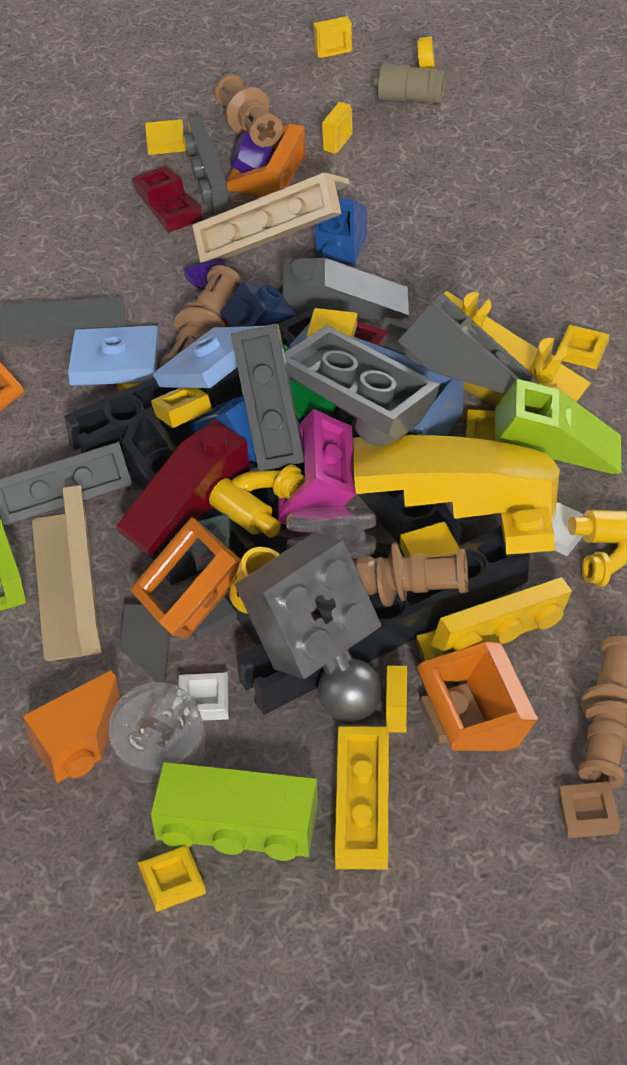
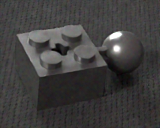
M311 534L234 584L275 670L305 679L323 667L324 672L318 684L319 700L325 711L337 720L345 722L359 721L369 716L376 709L381 697L379 677L370 665L359 659L351 658L347 649L382 625L344 540Z

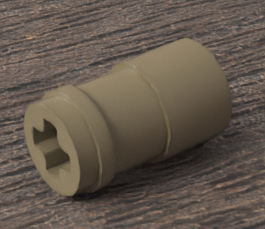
M383 62L380 75L374 76L373 84L378 86L379 100L425 102L429 105H434V103L442 104L446 87V71L439 70L438 67L428 69L411 67V65Z

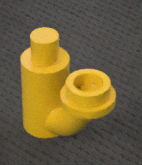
M289 465L282 471L258 470L246 472L232 480L225 478L219 481L210 494L209 503L251 534L262 532L269 538H272L279 532L281 523L272 517V508L250 492L255 489L273 487V492L276 496L289 499L303 485L305 476L301 474V470L295 465Z
M587 510L583 517H570L568 521L570 535H582L583 539L588 543H618V547L609 556L605 552H595L593 555H587L582 564V575L586 583H594L595 587L606 586L610 576L627 564V511Z

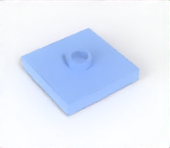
M158 326L75 329L68 369L70 385L144 382L153 378V373L157 368Z
M262 326L214 327L155 371L153 376L159 387L211 388L237 368L231 333Z

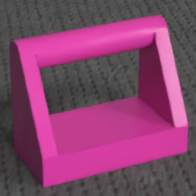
M314 409L299 424L304 446L305 482L289 499L278 497V520L280 523L291 525L345 506L356 495L352 426ZM287 466L279 467L277 470L282 471Z

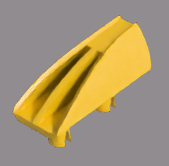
M448 291L444 293L445 296L540 381L539 385L559 389L575 402H578L592 384L561 364L567 354L564 344L556 355L552 354L554 338L543 339L538 348H536L487 316L492 307L490 299L478 309V292L467 294L464 300L459 299ZM464 381L465 391L494 407L499 404L505 395L504 393Z

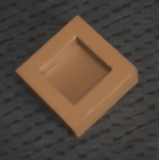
M611 781L559 786V799L567 838L619 834L620 822Z

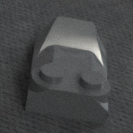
M328 325L284 352L290 380L322 396L347 414L356 418L355 430L364 441L374 446L393 443L417 426L436 400L440 386L437 382Z

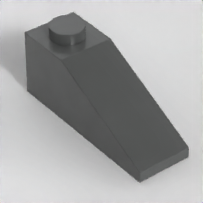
M327 258L284 259L283 296L297 315L308 310L314 312V309L318 308L357 313V319L409 318L408 287Z
M443 293L425 309L398 340L404 347L407 357L415 364L426 366L432 372L506 394L516 379L536 384L540 383L532 373Z

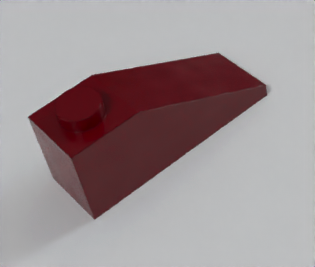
M217 419L209 422L178 446L116 525L117 531L148 556L172 539L191 517L197 520L213 508L209 503V497L219 481L225 478L232 480L238 475L250 472L247 441Z

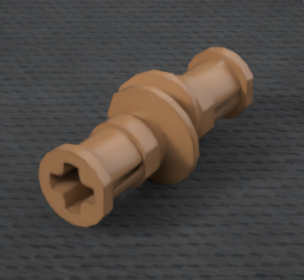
M226 74L222 76L214 87V96L222 106H226L224 115L231 129L239 135H242L244 132L248 133L250 139L258 146L269 147L275 144L280 139L283 126L275 114L269 113L270 101L266 93L257 87H246L245 82L238 75ZM222 86L227 88L228 94L222 89ZM268 126L274 132L273 135L266 129Z
M217 265L210 269L207 275L208 284L204 291L199 294L196 302L185 303L182 310L176 315L174 320L175 330L178 332L176 343L171 353L164 355L160 362V367L212 328L227 327L220 312L243 282L241 276L236 271L226 266Z
M392 543L388 558L378 557L374 559L369 556L357 557V560H353L368 596L379 593L380 600L385 607L393 605L397 592L401 601L406 600L407 591L428 593L429 590L458 589L459 593L468 592V565L465 549H457V554L427 556L426 553L402 557L397 543Z
M611 636L603 640L601 643V652L604 656L602 672L598 676L597 685L587 689L581 699L582 711L586 714L585 717L592 723L589 726L587 735L589 744L586 760L580 764L578 774L582 782L586 784L611 781L613 789L621 787L625 779V772L622 770L621 765L624 750L627 748V636Z

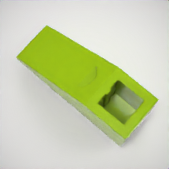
M516 379L496 406L495 441L541 451L553 460L610 474L621 473V435L559 389Z

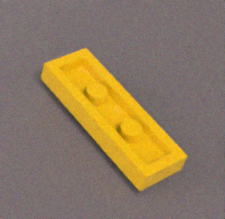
M560 577L440 618L430 649L438 657L483 642L508 643L525 632L537 628L541 630L548 629L562 619L563 611L572 590L564 579Z
M338 726L335 869L388 870L389 727Z

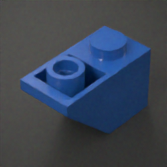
M338 198L341 215L315 224L316 258H327L338 263L355 265L367 237V206L356 200Z

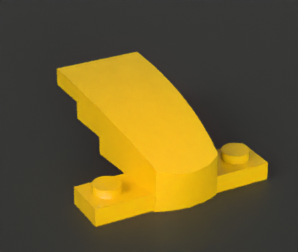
M404 435L397 441L383 446L371 445L364 441L362 437L353 438L356 494L404 490L405 507L452 502L454 519L499 513L507 555L555 551L552 521L556 515L560 469L555 461L546 453L498 441L455 436Z

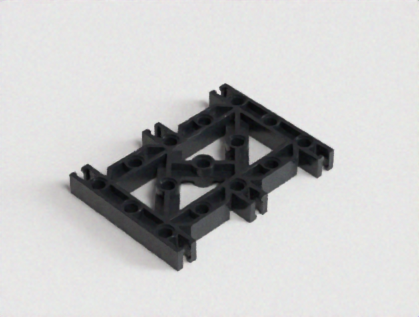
M312 310L278 323L283 345L289 348V345L310 324L313 315ZM238 367L211 388H198L208 394L212 409L222 402L242 396ZM154 377L64 416L69 443L74 450L81 448V454L119 442L122 453L125 456L127 469L143 491L178 446L194 434L189 424L199 417L174 428L156 417L151 400L178 388L159 387ZM336 406L333 409L334 418L352 426L353 438L361 437L355 430L356 418ZM251 461L249 462L250 470L258 467V465L254 466ZM305 462L295 464L301 470V474L305 476ZM273 487L266 488V496L263 502L272 508V517L278 520V496L274 494ZM404 490L357 494L399 545L400 535L445 522L458 547L466 550L468 592L459 593L458 589L429 590L428 593L407 591L405 601H401L397 592L393 605L387 607L382 604L379 593L370 595L369 599L382 626L347 650L351 658L368 663L416 638V635L425 634L437 628L440 618L489 602L528 582L529 553L507 555L502 526L462 544V525L456 518L454 519V516L442 503L405 507ZM214 507L197 519L198 522L240 559H242L247 551L256 547L270 548L282 554L311 534L344 540L347 549H353L352 552H349L350 555H354L351 556L352 560H357V557L369 556L374 559L378 557L388 558L391 549L389 544L359 540L354 530L342 524H331L322 527L317 532L303 530L308 519L291 525L281 523L279 532L274 537L269 538L262 532L251 534ZM198 538L165 578L172 586L203 571L216 555ZM172 539L150 555L153 561ZM398 546L402 557H405L402 549ZM229 590L224 597L236 610L237 620L256 644V646L237 655L239 681L246 691L253 688V683H255L256 699H254V702L262 714L265 715L318 688L319 680L324 672L323 667L305 679L274 669L249 614L239 611L232 604Z

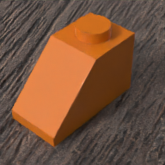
M111 670L23 715L29 742L57 783L68 777L79 778L84 776L93 768L96 762L102 759L121 704L116 676Z

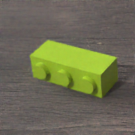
M163 762L151 812L155 839L162 840L166 845L173 848L188 846L189 848L192 844L214 846L219 852L228 855H237L244 850L265 852L269 857L280 861L292 860L295 856L309 857L318 808L317 779Z

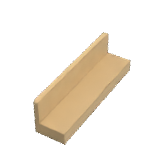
M324 172L193 224L200 263L220 258L224 260L341 215L337 190L350 186L349 179Z
M81 485L63 488L65 514L39 517L32 520L43 655L46 661L102 653L87 518Z

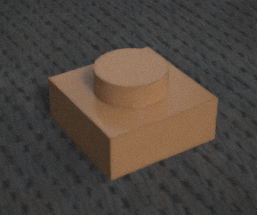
M467 683L447 689L464 728L485 722ZM429 696L421 697L422 710L438 744L447 742V737Z

